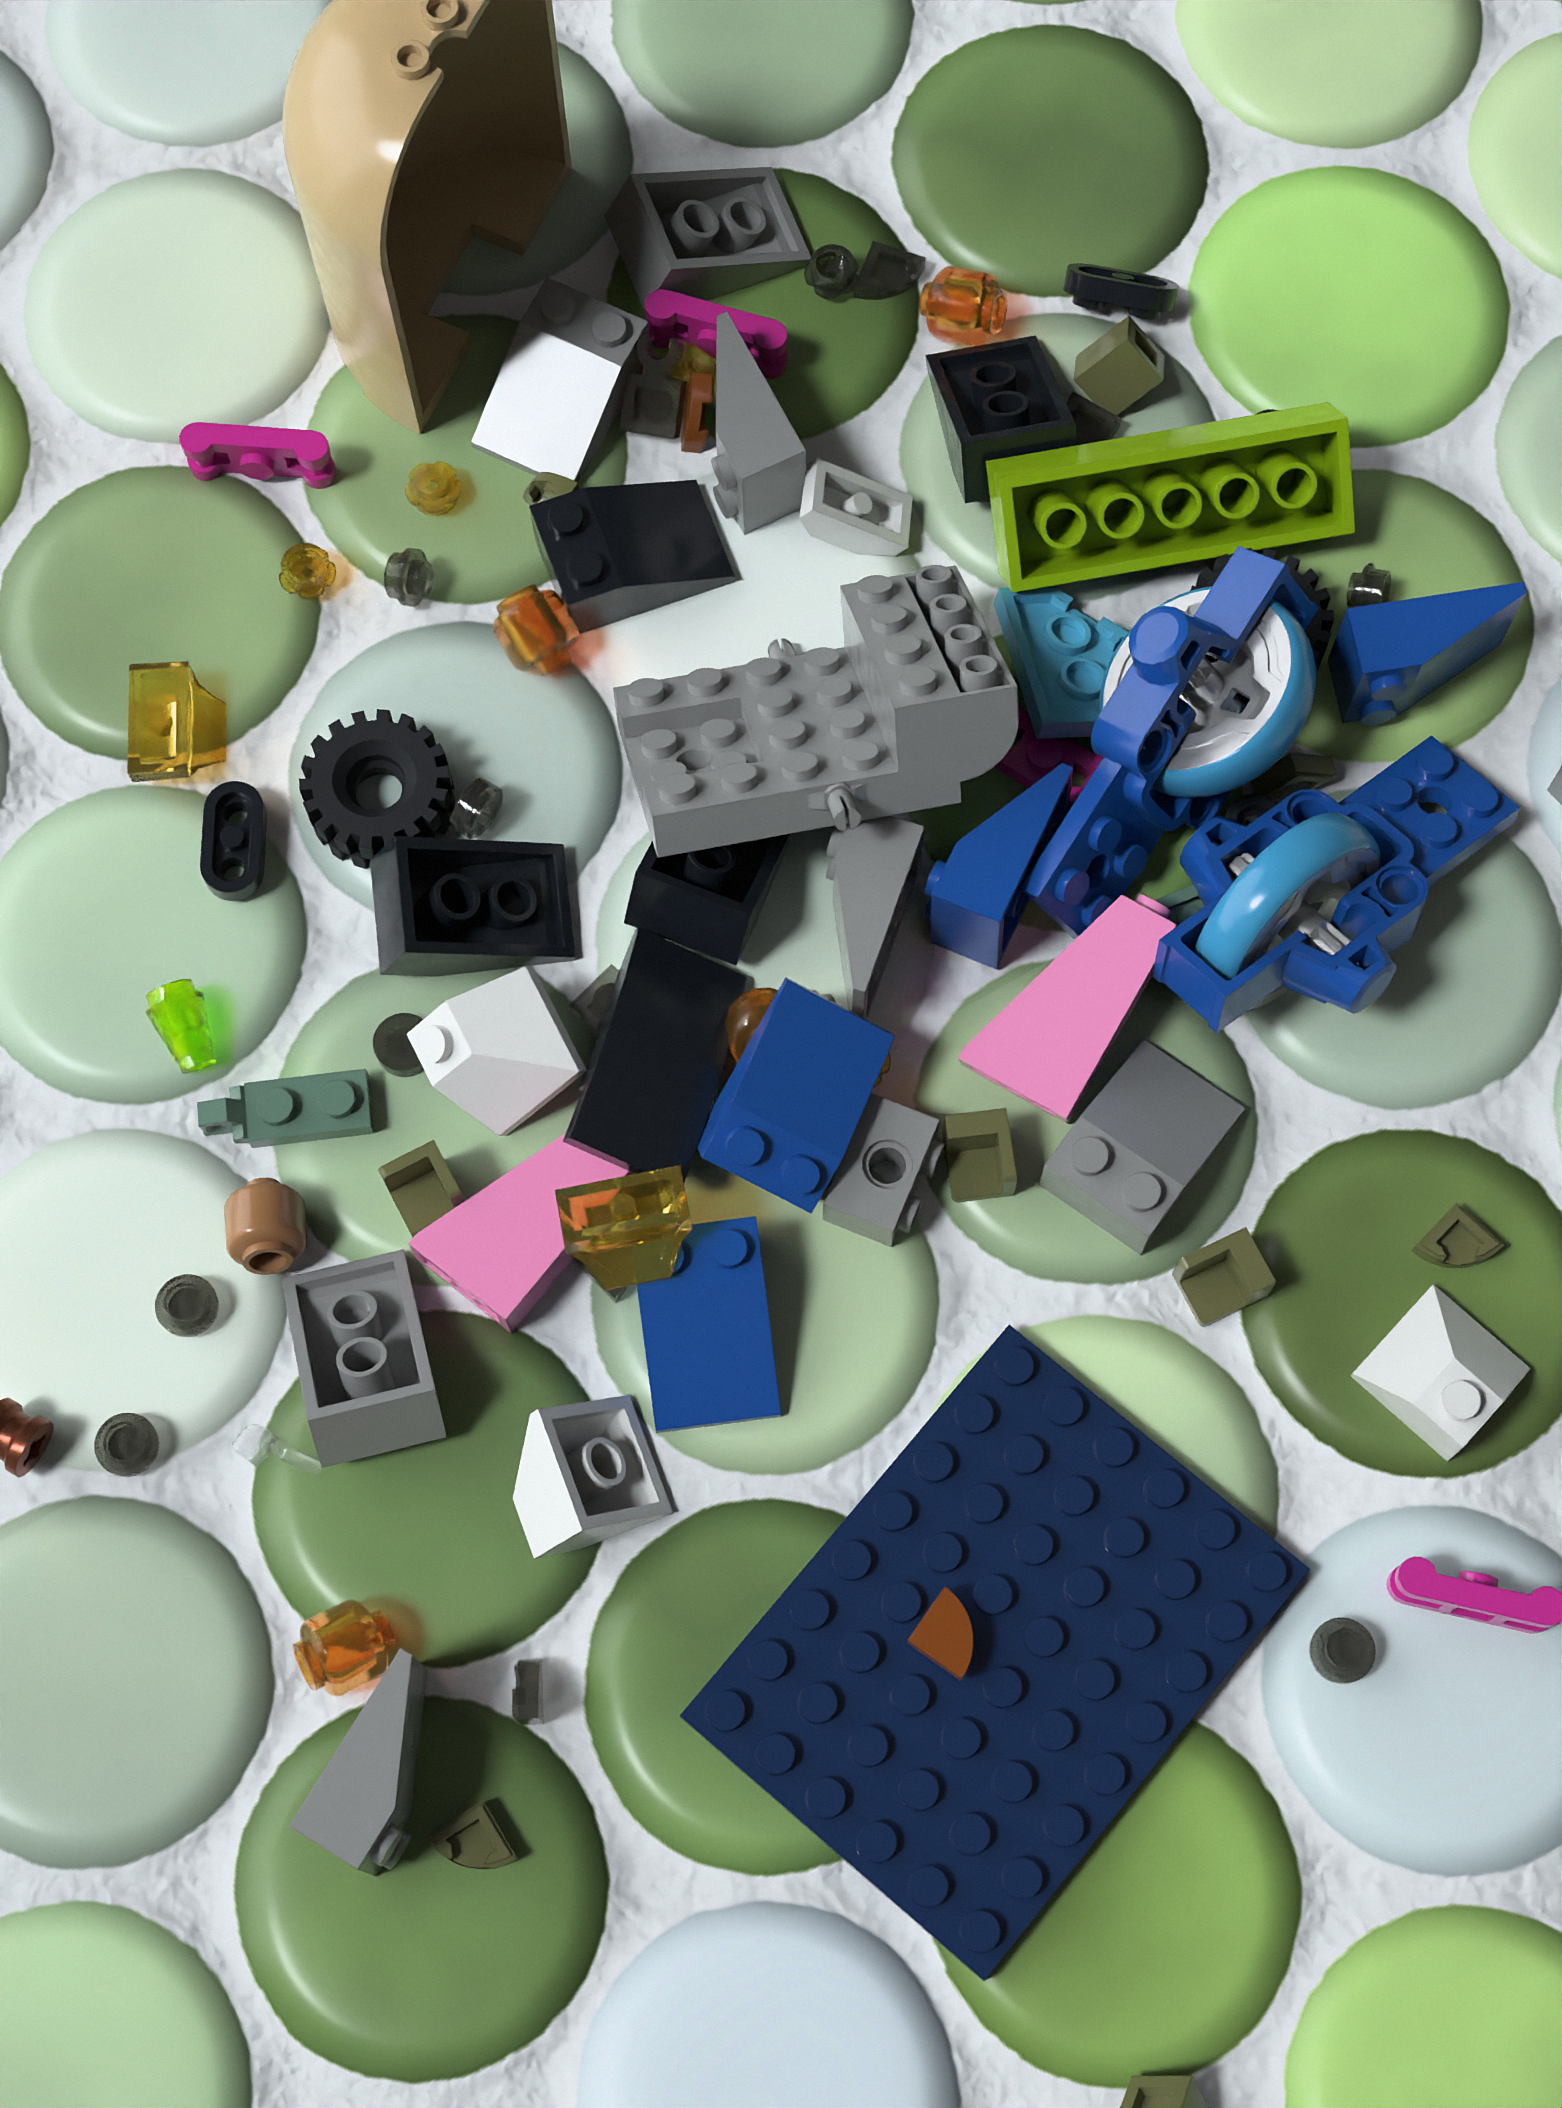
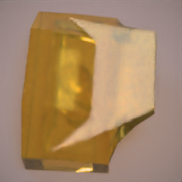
M189 661L129 664L127 773L131 781L143 782L191 777L200 768L226 761V703L213 696L199 684Z
M680 1165L555 1190L566 1254L582 1261L604 1290L667 1279L672 1276L681 1242L693 1229Z

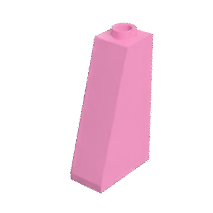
M1139 894L1136 901L1121 895L963 1048L958 1057L961 1065L1068 1124L1152 977L1159 939L1176 928V924L1168 920L1171 911L1159 902L1142 894Z
M565 1134L416 1232L408 1241L416 1259L509 1333L512 1332L641 1178V1176L564 1143Z

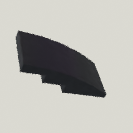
M640 927L635 929L593 1039L597 1041L586 1067L587 1071L584 1073L578 1090H581L582 1093L563 1142L671 1190L677 1191L683 1188L722 1074L747 977Z

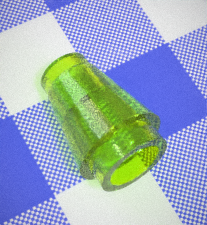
M192 979L176 980L150 991L145 996L149 1005L145 1014L175 1062L178 1063L181 1073H192L215 1063L216 1058L213 1052L214 1048L203 991L195 989Z

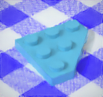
M1055 586L1014 593L1009 588H999L994 601V607L1036 738L1090 737L1093 726L1099 716V695L1105 671L1115 650L1128 631L1104 616L1099 622H1096L1071 607L1074 598Z

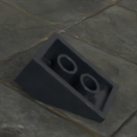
M1036 335L926 355V366L953 474L965 503L977 501L990 502L986 461L1077 445L1076 423Z
M697 480L586 487L529 506L534 538L572 636L735 582L734 572Z
M793 833L657 858L652 841L635 872L624 923L635 928L640 927L669 941L737 965L756 926Z
M394 836L370 860L380 975L446 976L568 962L576 958L563 844Z

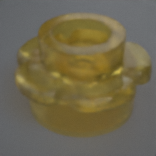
M681 342L672 354L667 352L664 356L665 363L669 367V370L666 372L667 378L683 392L686 389L692 372L712 374V377L716 373V363L702 349L689 342Z
M437 461L434 464L423 462L410 471L408 475L410 482L405 486V494L408 501L423 514L440 516L454 508L461 495L462 484L459 479H456V470L450 464L443 461ZM435 482L438 484V487L436 489H429L428 485Z
M299 543L289 548L283 555L281 561L282 572L279 574V581L283 589L289 594L297 593L302 599H314L324 593L326 586H331L336 578L335 564L329 562L328 553L319 546L312 543ZM310 569L313 573L311 576L305 577L302 575L303 571Z

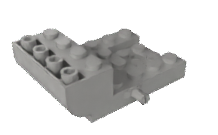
M929 565L920 568L914 573L890 577L871 575L862 578L856 583L840 585L845 647L836 649L819 647L811 649L805 654L795 656L791 642L781 638L782 651L777 639L769 644L768 654L770 658H757L745 665L722 669L699 668L688 675L659 680L655 678H642L632 682L630 685L614 687L618 729L657 858L829 826H836L837 829L846 831V823L849 824L850 830H853L862 820L961 803L960 782L984 774L1003 759L1015 740L1019 715L1017 684L957 566Z

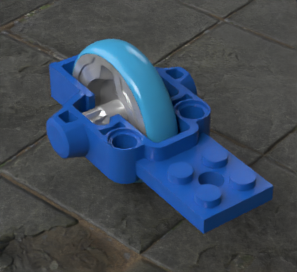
M1238 546L1213 586L1180 594L1148 611L1140 617L1115 650L1101 684L1099 716L1091 733V747L1103 759L1020 887L1033 902L1073 939L1081 935L1121 895L1125 894L1132 881L1144 870L1148 856L1165 830L1173 831L1180 827L1181 824L1197 830L1204 823L1214 818L1231 791L1247 784L1271 768L1288 751L1303 729L1313 705L1317 674L1313 649L1305 629L1319 607L1315 602L1308 599L1290 575V569L1285 563ZM1207 654L1219 660L1217 662L1210 663V661L1205 657V655Z
M1431 735L1339 803L1322 791L1302 789L1286 797L1247 826L1224 816H1216L1197 829L1184 846L1180 856V864L1196 888L1204 907L1159 939L1152 976L1158 982L1165 983L1203 1017L1216 1034L1243 1013L1270 1003L1289 989L1321 1003H1331L1352 1014L1359 1013L1378 999L1392 981L1397 965L1390 954L1410 940L1416 933L1429 887L1516 821L1520 806ZM1422 802L1437 803L1447 813L1428 814L1418 804Z

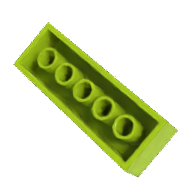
M1328 402L986 461L998 573L1012 593L1214 558L1225 554L1231 555L1238 546L1245 549L1252 548V551L1355 533L1348 417Z

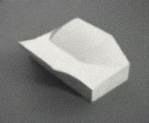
M818 457L807 465L799 519L810 536L858 555L896 556L909 547L913 496Z

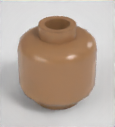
M257 1178L233 1192L226 1200L224 1205L226 1250L229 1256L236 1263L243 1265L247 1271L261 1275L282 1272L288 1269L293 1261L297 1260L306 1250L305 1202L295 1189L281 1184L273 1178Z

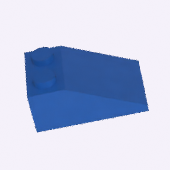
M1518 582L1347 608L1327 660L1342 724L1361 721L1364 725H1379L1388 722L1500 646L1527 593L1525 583Z
M1061 763L956 842L947 862L942 860L936 861L925 886V894L931 896L924 917L931 920L932 944L997 970L1030 900L1020 887L1069 812L1073 767Z
M785 977L707 1117L698 1144L701 1158L812 1214L844 1157L895 1035Z
M756 1216L630 1232L656 1433L781 1417Z

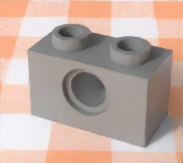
M871 1093L824 1200L823 1220L889 1247H892L898 1230L909 1234L922 1203L921 1198L913 1195L922 1174L930 1178L933 1177L945 1147V1143L936 1140L940 1120ZM888 1161L898 1165L904 1175L894 1183L884 1184L872 1177L870 1169L879 1162Z

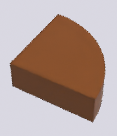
M692 372L680 401L681 451L701 453L702 449L705 448L709 430H706L705 407L707 403L713 404L714 379L712 374Z
M944 1587L907 1640V1644L961 1681L972 1657L973 1631L964 1606L948 1588Z

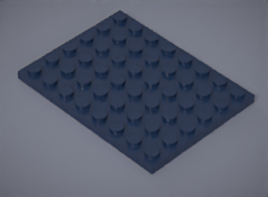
M1008 1325L680 1714V1718L980 1980L985 1981L1298 1586L1310 1568L1011 1325ZM944 1587L948 1588L964 1606L973 1631L972 1657L961 1681L907 1644V1640Z

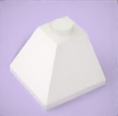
M525 966L446 1000L407 1033L432 1087L498 1136L508 1135L587 1071L533 966Z
M1433 1284L1352 1373L1351 1377L1448 1462L1469 1442L1500 1407L1531 1368Z
M629 1395L541 1408L530 1414L513 1501L534 1559L588 1547L666 1517L673 1512Z

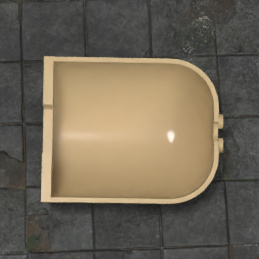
M332 0L306 34L297 51L287 80L282 121L285 158L338 352L345 367L349 369L354 379L363 388L365 396L384 414L420 435L472 346L470 332L428 315L437 297L473 236L523 256L572 171L552 0Z

